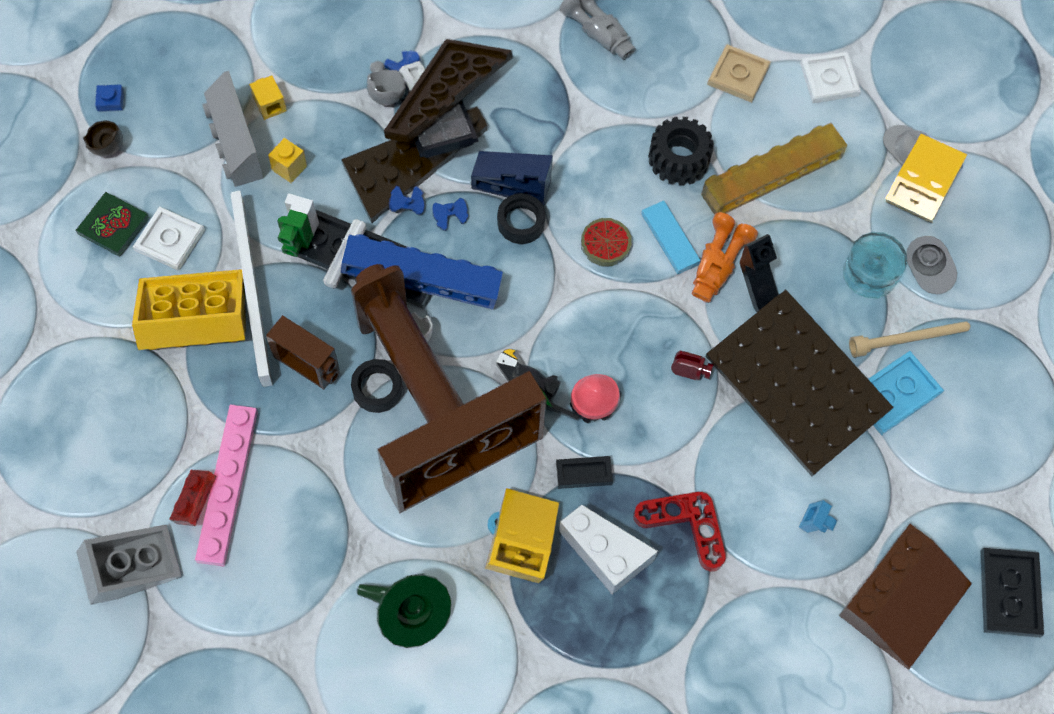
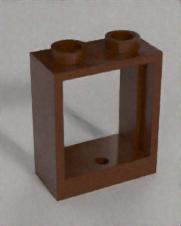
M282 315L266 335L273 357L324 390L328 384H333L340 373L335 348Z

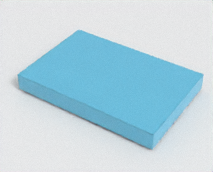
M911 351L868 379L894 407L873 426L882 436L944 392L943 388Z

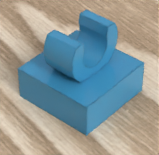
M824 500L809 504L799 528L807 533L818 530L826 532L827 528L833 531L837 520L828 515L832 506Z

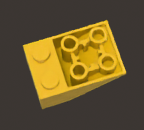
M920 134L885 198L886 202L932 223L968 154L924 134Z
M506 488L485 569L540 583L544 579L551 552L559 503Z

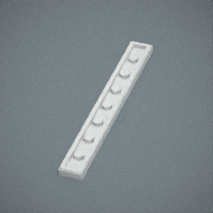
M241 191L231 192V201L258 377L261 385L267 387L273 384L245 205Z

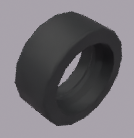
M519 193L507 197L498 208L497 225L499 232L512 243L526 244L533 242L544 231L546 216L544 206L537 198L530 194ZM514 209H528L536 215V223L527 229H516L507 223V214Z
M372 359L365 361L356 368L351 379L354 400L362 409L368 412L381 413L388 411L397 405L402 396L403 385L401 376L396 367L386 360ZM374 373H383L389 376L393 383L390 394L380 399L366 397L361 389L363 379Z

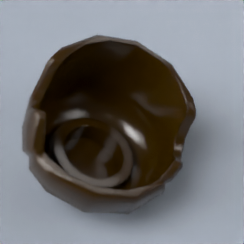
M104 120L95 122L89 127L83 139L86 148L92 154L106 157L113 155L120 149L123 136L115 122Z

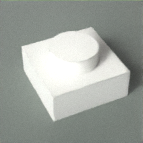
M420 61L402 66L399 70L410 91L425 70Z

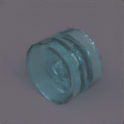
M883 232L864 234L854 242L843 265V277L848 287L858 295L866 298L886 296L896 287L907 265V253L903 245L891 235Z

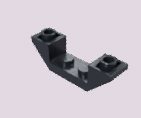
M768 234L745 245L739 262L753 308L756 312L779 295L769 264L777 259L771 237Z

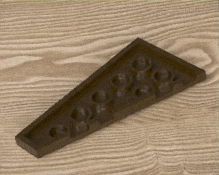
M445 39L385 128V138L409 143L513 58L512 50Z
M476 106L468 109L467 112L479 138L488 130V125ZM454 115L441 120L442 124L455 121ZM437 122L431 124L427 128L436 126ZM459 128L445 131L448 139L462 136ZM441 132L427 136L430 144L444 141ZM414 139L409 143L389 140L343 158L341 161L372 224L382 212L390 209L389 200L391 192L396 186L400 188L403 195L411 193L415 186L418 187L432 176L439 166L453 159L454 154L460 149L428 158H420Z

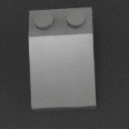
M167 525L86 539L76 552L90 605L120 599L181 577Z

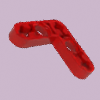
M693 492L646 500L636 506L633 514L634 521L642 528H653L690 521L701 567L709 572H715L723 566L726 559L713 501L707 493ZM697 500H700L701 504H706L703 509L704 518L699 519V508L693 507ZM668 504H676L679 506L681 513L675 517L667 514L665 507ZM657 506H661L660 515L662 519H659V513L652 514L650 520L640 516L643 509H647L648 513L657 512ZM702 525L710 526L713 529V536L710 538L702 537L698 532V528ZM716 542V544L712 545L711 549L713 555L719 556L715 564H712L711 560H706L709 554L708 545Z

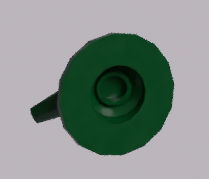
M426 574L408 575L394 582L391 586L360 584L357 588V595L379 603L377 607L378 627L381 634L396 646L411 648L422 646L433 640L445 628L451 614V598L447 587L437 578Z

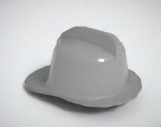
M895 125L885 131L883 143L886 149L903 166L920 134L928 135L906 125Z
M932 236L918 237L910 243L906 251V259L920 287L932 294H941L950 290L956 282L957 269L944 243Z

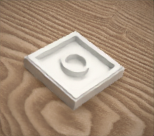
M848 52L801 59L800 65L812 103L860 95L861 90Z
M159 206L137 239L133 249L142 255L179 271L205 229L204 226Z

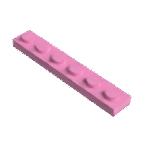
M237 405L229 406L195 557L197 563L225 567L258 414L257 408Z

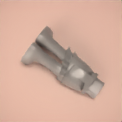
M563 0L559 11L582 24L583 32H586L589 37L595 39L604 48L611 49L610 52L612 54L617 53L621 59H624L635 51L636 48L630 43L631 38L627 35L617 18L604 13L594 0Z

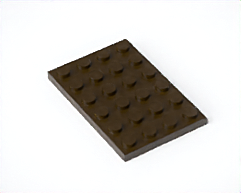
M786 289L712 348L705 356L811 476H814L894 408Z

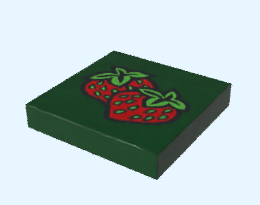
M105 191L78 226L76 232L79 236L120 257L147 222L149 216L144 211Z

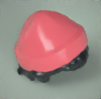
M602 374L583 377L575 384L571 392L570 407L574 414L578 415L585 423L597 421L598 419L605 421L617 409L622 392L611 377Z

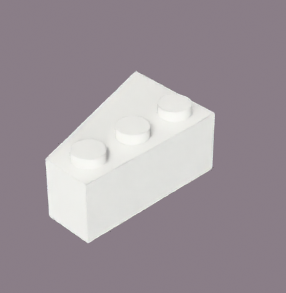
M583 505L560 521L559 532L611 594H614L655 561L658 553L657 550Z

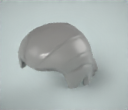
M380 61L371 63L370 70L372 73L367 76V91L370 98L381 105L387 106L398 102L405 93V82L402 73L397 70H384V64Z

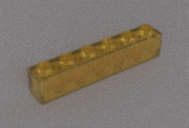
M832 123L823 127L819 125L812 129L810 133L803 136H795L789 143L782 146L776 145L769 152L761 156L755 155L740 166L734 165L721 175L710 176L704 182L701 195L714 215L718 212L728 213L841 159L847 144Z

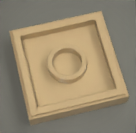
M726 44L707 85L752 103L771 61Z

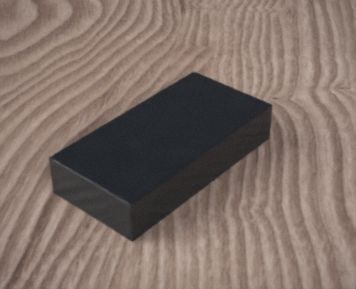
M610 456L556 460L558 489L613 484Z

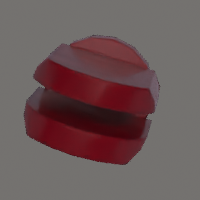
M681 350L676 353L671 370L675 375L693 380H700L701 375H705L704 378L710 379L714 364L708 363V365H705L706 358Z

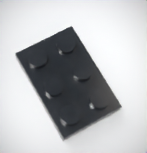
M983 548L980 552L984 633L1042 637L1044 635L1039 552Z

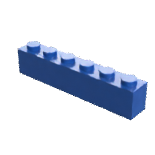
M349 234L340 272L357 277L361 271L375 264H382L385 269L398 265L404 274L405 289L492 310L497 301L503 274L502 271H498L492 266L481 267L473 265L467 260H453L439 253L428 254L414 247L403 248L396 246L390 241L379 242L360 234L355 236Z

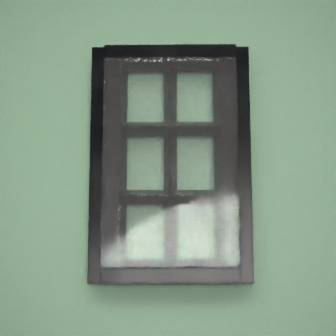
M404 96V99H400L401 104L407 96ZM460 100L414 138L420 158L436 156L472 146L475 142H478V137L463 100Z

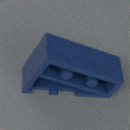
M479 151L471 174V189L502 197H509L519 193L530 194L537 198L544 206L551 183L553 155Z

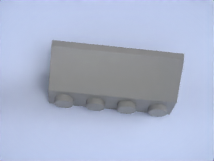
M229 71L223 72L204 92L207 103L202 105L206 117H212L213 123L209 124L213 138L218 137L220 143L215 145L220 159L225 157L226 164H222L226 179L232 178L234 187L264 178Z

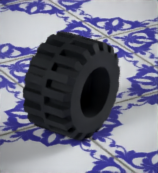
M672 117V121L667 119L663 121L662 126L658 125L655 132H653L648 155L649 165L653 166L652 171L654 174L659 173V179L662 181L665 179L669 180L668 184L673 185L674 182H678L679 186H684L685 182H688L689 185L693 184L695 179L700 180L708 170L714 147V140H711L712 135L710 131L706 132L707 127L704 124L698 125V120H688V117H683V119ZM676 146L684 147L691 151L692 154L680 156L673 153L670 148Z

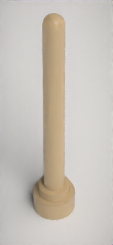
M965 321L872 339L862 335L854 336L849 339V348L852 356L856 358L866 356L871 349L967 332L971 326Z

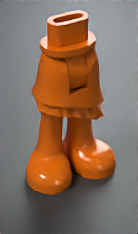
M722 212L716 213L712 219L715 236L712 243L705 244L706 250H703L702 259L693 282L695 287L691 293L694 297L707 303L711 301L713 295L718 294L719 289L733 273L735 268L733 262L742 246L755 241L758 237V231L748 224H739L724 254L721 250L735 226V220L730 215Z

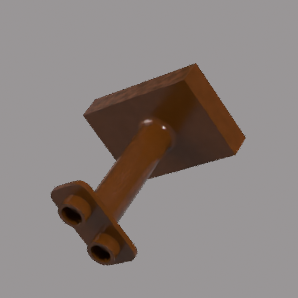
M375 264L367 267L357 275L355 279L356 284L352 287L351 294L358 328L362 334H369L375 331L427 421V424L377 449L384 486L399 514L543 439L546 397L530 371L464 404L407 308L404 274L400 266L393 265L385 269L384 265Z

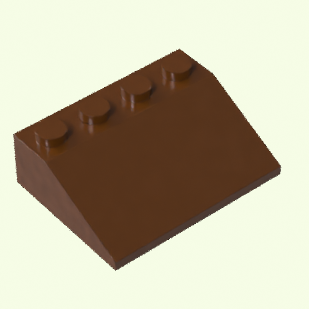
M909 524L839 616L909 670L972 583L932 539L912 524Z

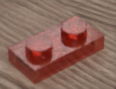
M190 470L169 520L180 525L196 526L217 476L210 471Z

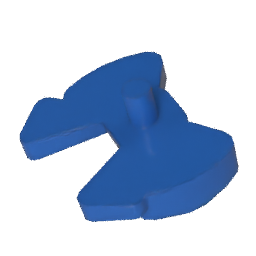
M402 51L403 60L397 63L386 59L384 66L388 70L399 71L402 66L418 61L421 62L416 51Z
M396 186L391 192L389 200L390 210L396 212L400 209H408L414 211L417 215H421L424 210L423 192L415 186L411 198L404 197L400 188Z
M459 198L454 203L444 205L439 203L433 204V217L437 222V227L447 230V218L455 215L462 224H465L468 214L467 205L463 198Z

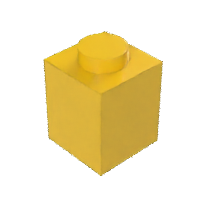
M272 75L260 78L249 84L252 97L264 120L287 111L284 97Z
M283 138L268 154L272 171L290 183L307 167L304 150L286 138Z

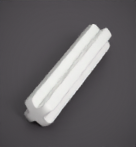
M358 219L353 220L323 279L327 287L334 289L338 286L343 276V273L340 272L349 234L354 236L358 234L363 235L366 230L365 222Z

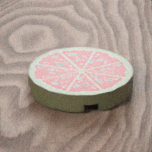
M600 218L592 221L585 227L581 235V249L583 253H585L588 260L599 266L617 265L618 262L627 258L631 250V234L628 228L620 221L612 218Z

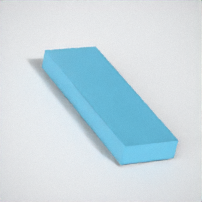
M665 201L642 210L641 215L677 275L700 264V258Z

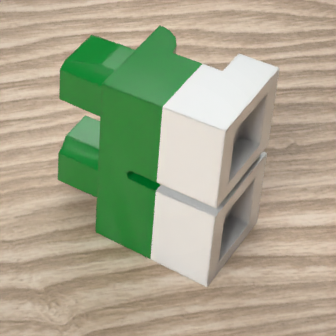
M288 193L285 200L288 215L281 216L277 220L280 229L277 238L283 244L281 248L282 253L297 257L301 247L308 249L319 221L313 200Z

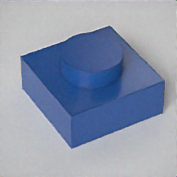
M121 84L96 85L95 107L98 112L122 111L123 87Z

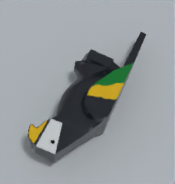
M506 349L501 352L496 361V366L508 382L530 371L546 397V409L578 421V415L552 403L561 384L557 376L545 377L537 369L519 364L513 349Z

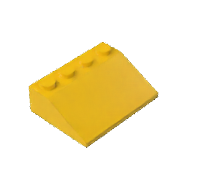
M242 269L139 278L132 320L138 350H155L166 347L208 345L211 343L245 340L246 309Z

